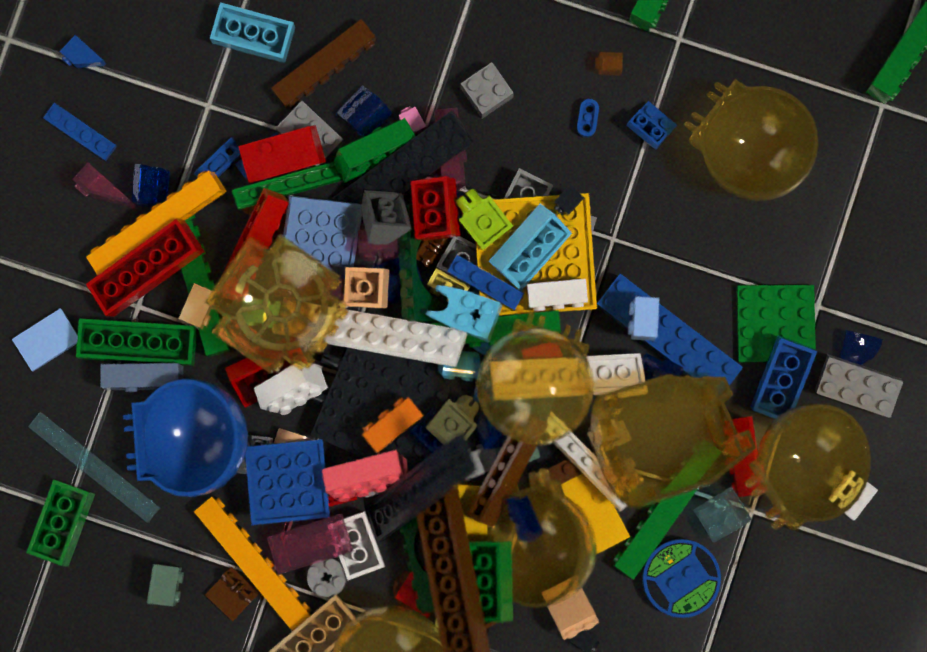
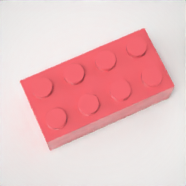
M397 450L322 470L326 492L339 502L349 501L351 497L355 496L365 497L374 491L384 492L409 472L407 460Z

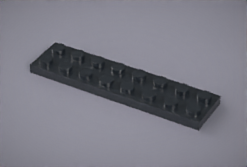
M450 111L332 199L333 201L362 204L364 190L396 192L403 195L411 189V181L427 178L474 144V141L454 111Z

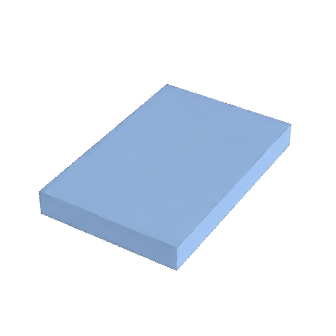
M60 308L12 340L31 371L34 372L76 345L78 334Z

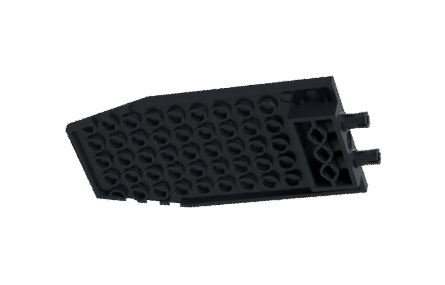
M347 348L344 357L341 358L325 351L323 356L330 360L322 357L320 363L336 368L337 374L329 392H326V394L322 392L319 396L310 398V400L318 402L322 406L311 436L320 440L323 439L327 443L363 458L397 450L407 460L410 472L444 445L426 428L428 423L447 400L450 399L456 403L463 395L474 398L479 380L473 378V381H465L461 379L462 377H455L454 379L443 378V375L438 372V364L354 348ZM402 397L405 400L409 397L423 416L376 453L362 436L365 433L363 429L371 422L375 425L380 421L378 416L387 409L389 412L395 409L393 405ZM472 399L468 405L471 407L475 401ZM477 402L479 411L473 417V421L478 426L467 438L471 452L478 450L477 445L485 442L488 445L491 444L487 431L518 419V416ZM543 434L537 445L540 457L528 462L506 504L532 508L539 491L533 477L548 469L557 448L545 434ZM489 471L466 481L484 482Z

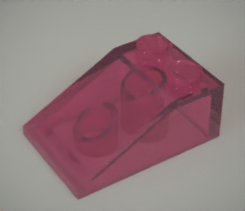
M89 163L73 178L76 182L75 187L85 196L89 194L92 198L132 209L136 207L131 200Z

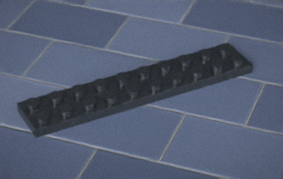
M464 433L457 434L364 506L376 542L384 541L477 472L476 463Z

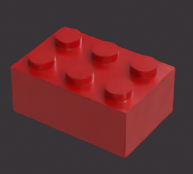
M445 176L411 181L415 239L427 241L460 236L458 206L456 204V179Z

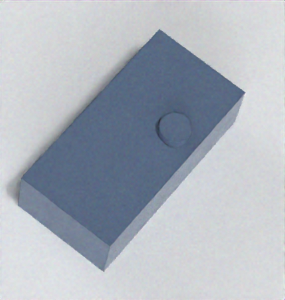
M179 363L101 364V388L105 390H125V392L156 390L168 382L183 379V366Z

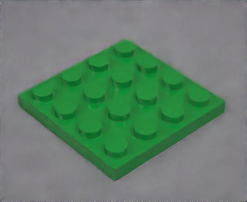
M814 285L737 286L738 363L768 362L778 335L816 350Z

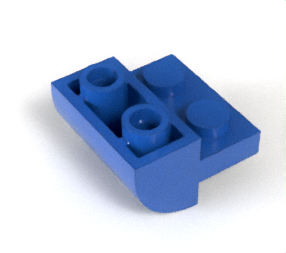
M648 101L629 120L626 126L656 150L677 127V124Z

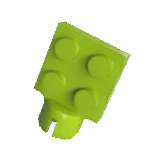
M470 189L464 193L470 200V203H468L463 195L456 200L457 206L463 212V216L459 221L478 246L484 250L511 229L513 225L490 196L483 199L474 189Z

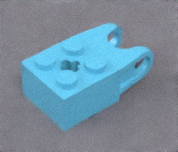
M437 285L435 290L448 297L449 304L443 311L428 310L426 315L449 328L490 342L502 309V304L466 290ZM476 312H479L481 316L480 319L477 318V320H474L472 315L474 313L476 314Z

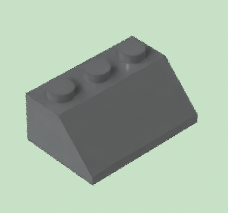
M364 190L361 214L368 243L388 245L411 229L402 193Z

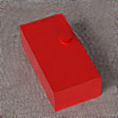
M316 125L238 146L249 183L326 162Z

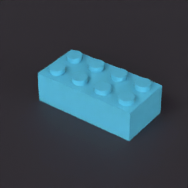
M220 2L210 40L212 44L285 63L295 25L294 22Z

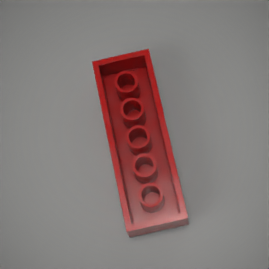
M176 218L89 281L86 286L105 316L115 317L205 251L186 221Z

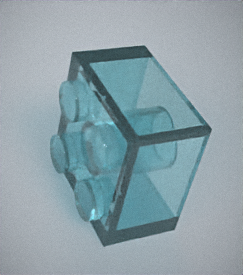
M732 486L693 509L713 543L752 520Z

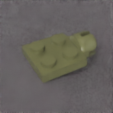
M468 395L461 396L456 403L449 399L428 423L426 428L443 444H446L457 434L462 433L465 434L467 440L478 426L473 421V417L479 411V405L475 401L470 407L468 404L473 398Z

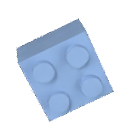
M635 297L629 304V315H632V321L628 323V334L631 335V339L654 341L657 338L659 298Z

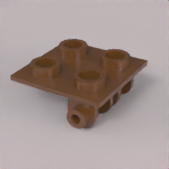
M452 238L423 241L418 248L416 259L434 272Z
M231 567L205 596L227 617L234 621L256 598L259 592Z

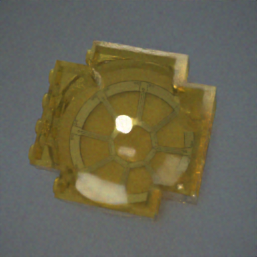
M284 235L278 237L271 249L256 238L249 237L205 300L207 305L223 315L213 333L269 373H273L274 370L278 372L284 364V359L301 371L305 368L309 369L315 361L312 358L314 354L320 353L325 349L328 344L326 339L329 336L333 337L339 329V326H337L338 320L343 321L349 312L346 310L349 305L332 292V290H336L341 282L338 280L340 275Z

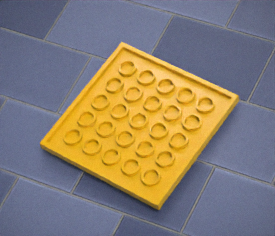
M589 193L581 194L584 199L568 216L565 214L562 216L554 209L555 205L553 203L560 195L493 200L513 227L484 250L476 243L477 266L516 288L488 261L539 204H542L553 212L572 234L528 284L586 279L588 302L584 303V307L572 308V304L564 305V309L553 310V306H547L544 311H534L533 308H529L526 285L521 290L524 295L516 309L513 310L502 304L499 316L558 310L563 312L597 309ZM479 290L480 296L497 301Z

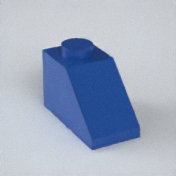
M76 35L60 50L63 55L61 59L69 66L73 64L77 68L101 67L106 64L100 56Z

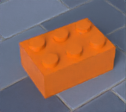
M402 397L393 405L395 409L391 412L387 409L378 416L380 421L375 425L371 422L363 429L365 433L362 436L376 453L423 416L409 397L406 400Z

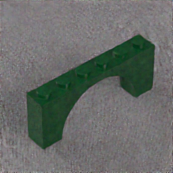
M408 205L406 210L411 229L398 238L402 319L408 320V322L415 321L426 324L440 323L428 317L426 313L428 310L443 311L449 303L434 298L425 289L419 278L416 257L421 240L415 239L413 206Z
M416 516L401 527L400 531L402 535H405L406 542H403L405 553H408L410 558L407 564L409 571L413 572L414 580H411L413 590L417 591L418 599H416L418 611L421 610L423 614L435 612L428 573L423 568L418 556L420 530Z

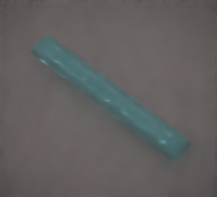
M42 412L28 426L147 523L160 509L157 504Z

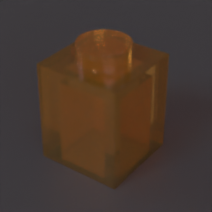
M600 52L599 58H595V69H599L598 75H621L623 53Z

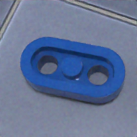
M593 99L584 100L580 106L577 132L585 138L591 137L596 131L599 105ZM591 107L593 111L588 113L586 108ZM588 125L590 130L584 131L583 126Z

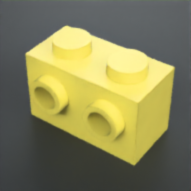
M438 268L435 269L427 284V287L430 288L429 292L438 297L440 294H443L435 290L437 285L462 289L468 292L470 290L469 285Z

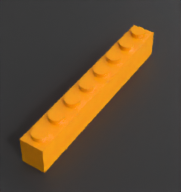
M212 171L201 172L196 180L184 184L182 190L168 195L165 202L154 205L151 208L152 211L148 214L140 215L136 218L135 223L124 226L118 235L110 236L105 240V244L93 248L90 251L91 254L86 256L97 276L176 218L187 220L227 192L216 173Z
M214 497L209 498L194 511L195 514L289 628L294 631L311 616L309 613L312 611L306 602L301 603L297 598L299 594L293 587L289 588L285 584L287 579L281 572L276 573L273 569L275 565L268 557L264 558L262 556L260 546L256 542L252 544L248 539L249 533L244 527L240 529L236 524L238 521L231 512L228 514L224 510L225 504L219 497L217 499Z

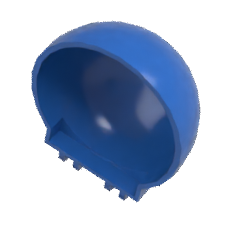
M181 379L168 382L156 389L145 402L132 403V414L123 415L125 420L133 419V426L124 427V432L134 431L135 453L126 454V458H136V464L127 466V470H137V481L151 480L161 489L171 494L194 497L211 493L225 485L237 473L244 461L248 447V429L245 417L232 396L217 385L195 379Z

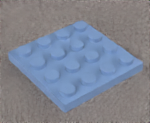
M289 196L280 255H290L306 261L319 272L321 277L345 279L346 267L354 268L362 218L361 204ZM279 262L278 264L279 273L299 275L303 269L291 263ZM308 272L305 273V276H311Z

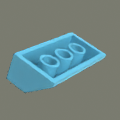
M539 204L488 262L521 291L569 238L572 232L553 212Z

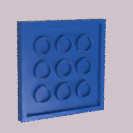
M323 439L247 447L245 459L252 525L330 517L328 493L325 489L322 470L325 469Z

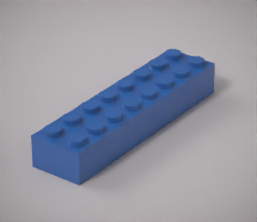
M619 274L598 301L597 308L628 331V323L632 321V315H629V304L635 297L650 296L622 274ZM659 303L657 338L654 341H641L716 399H719L743 367Z

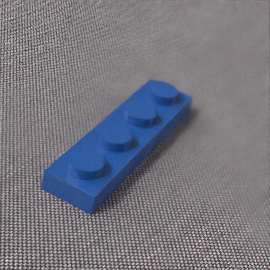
M53 103L43 117L46 121L105 161L108 160L117 147L110 140L56 103Z
M456 255L447 271L513 310L516 309L524 295L523 292Z

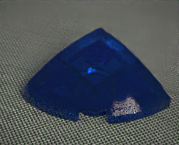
M847 330L839 358L862 365L874 358L881 347L883 339Z

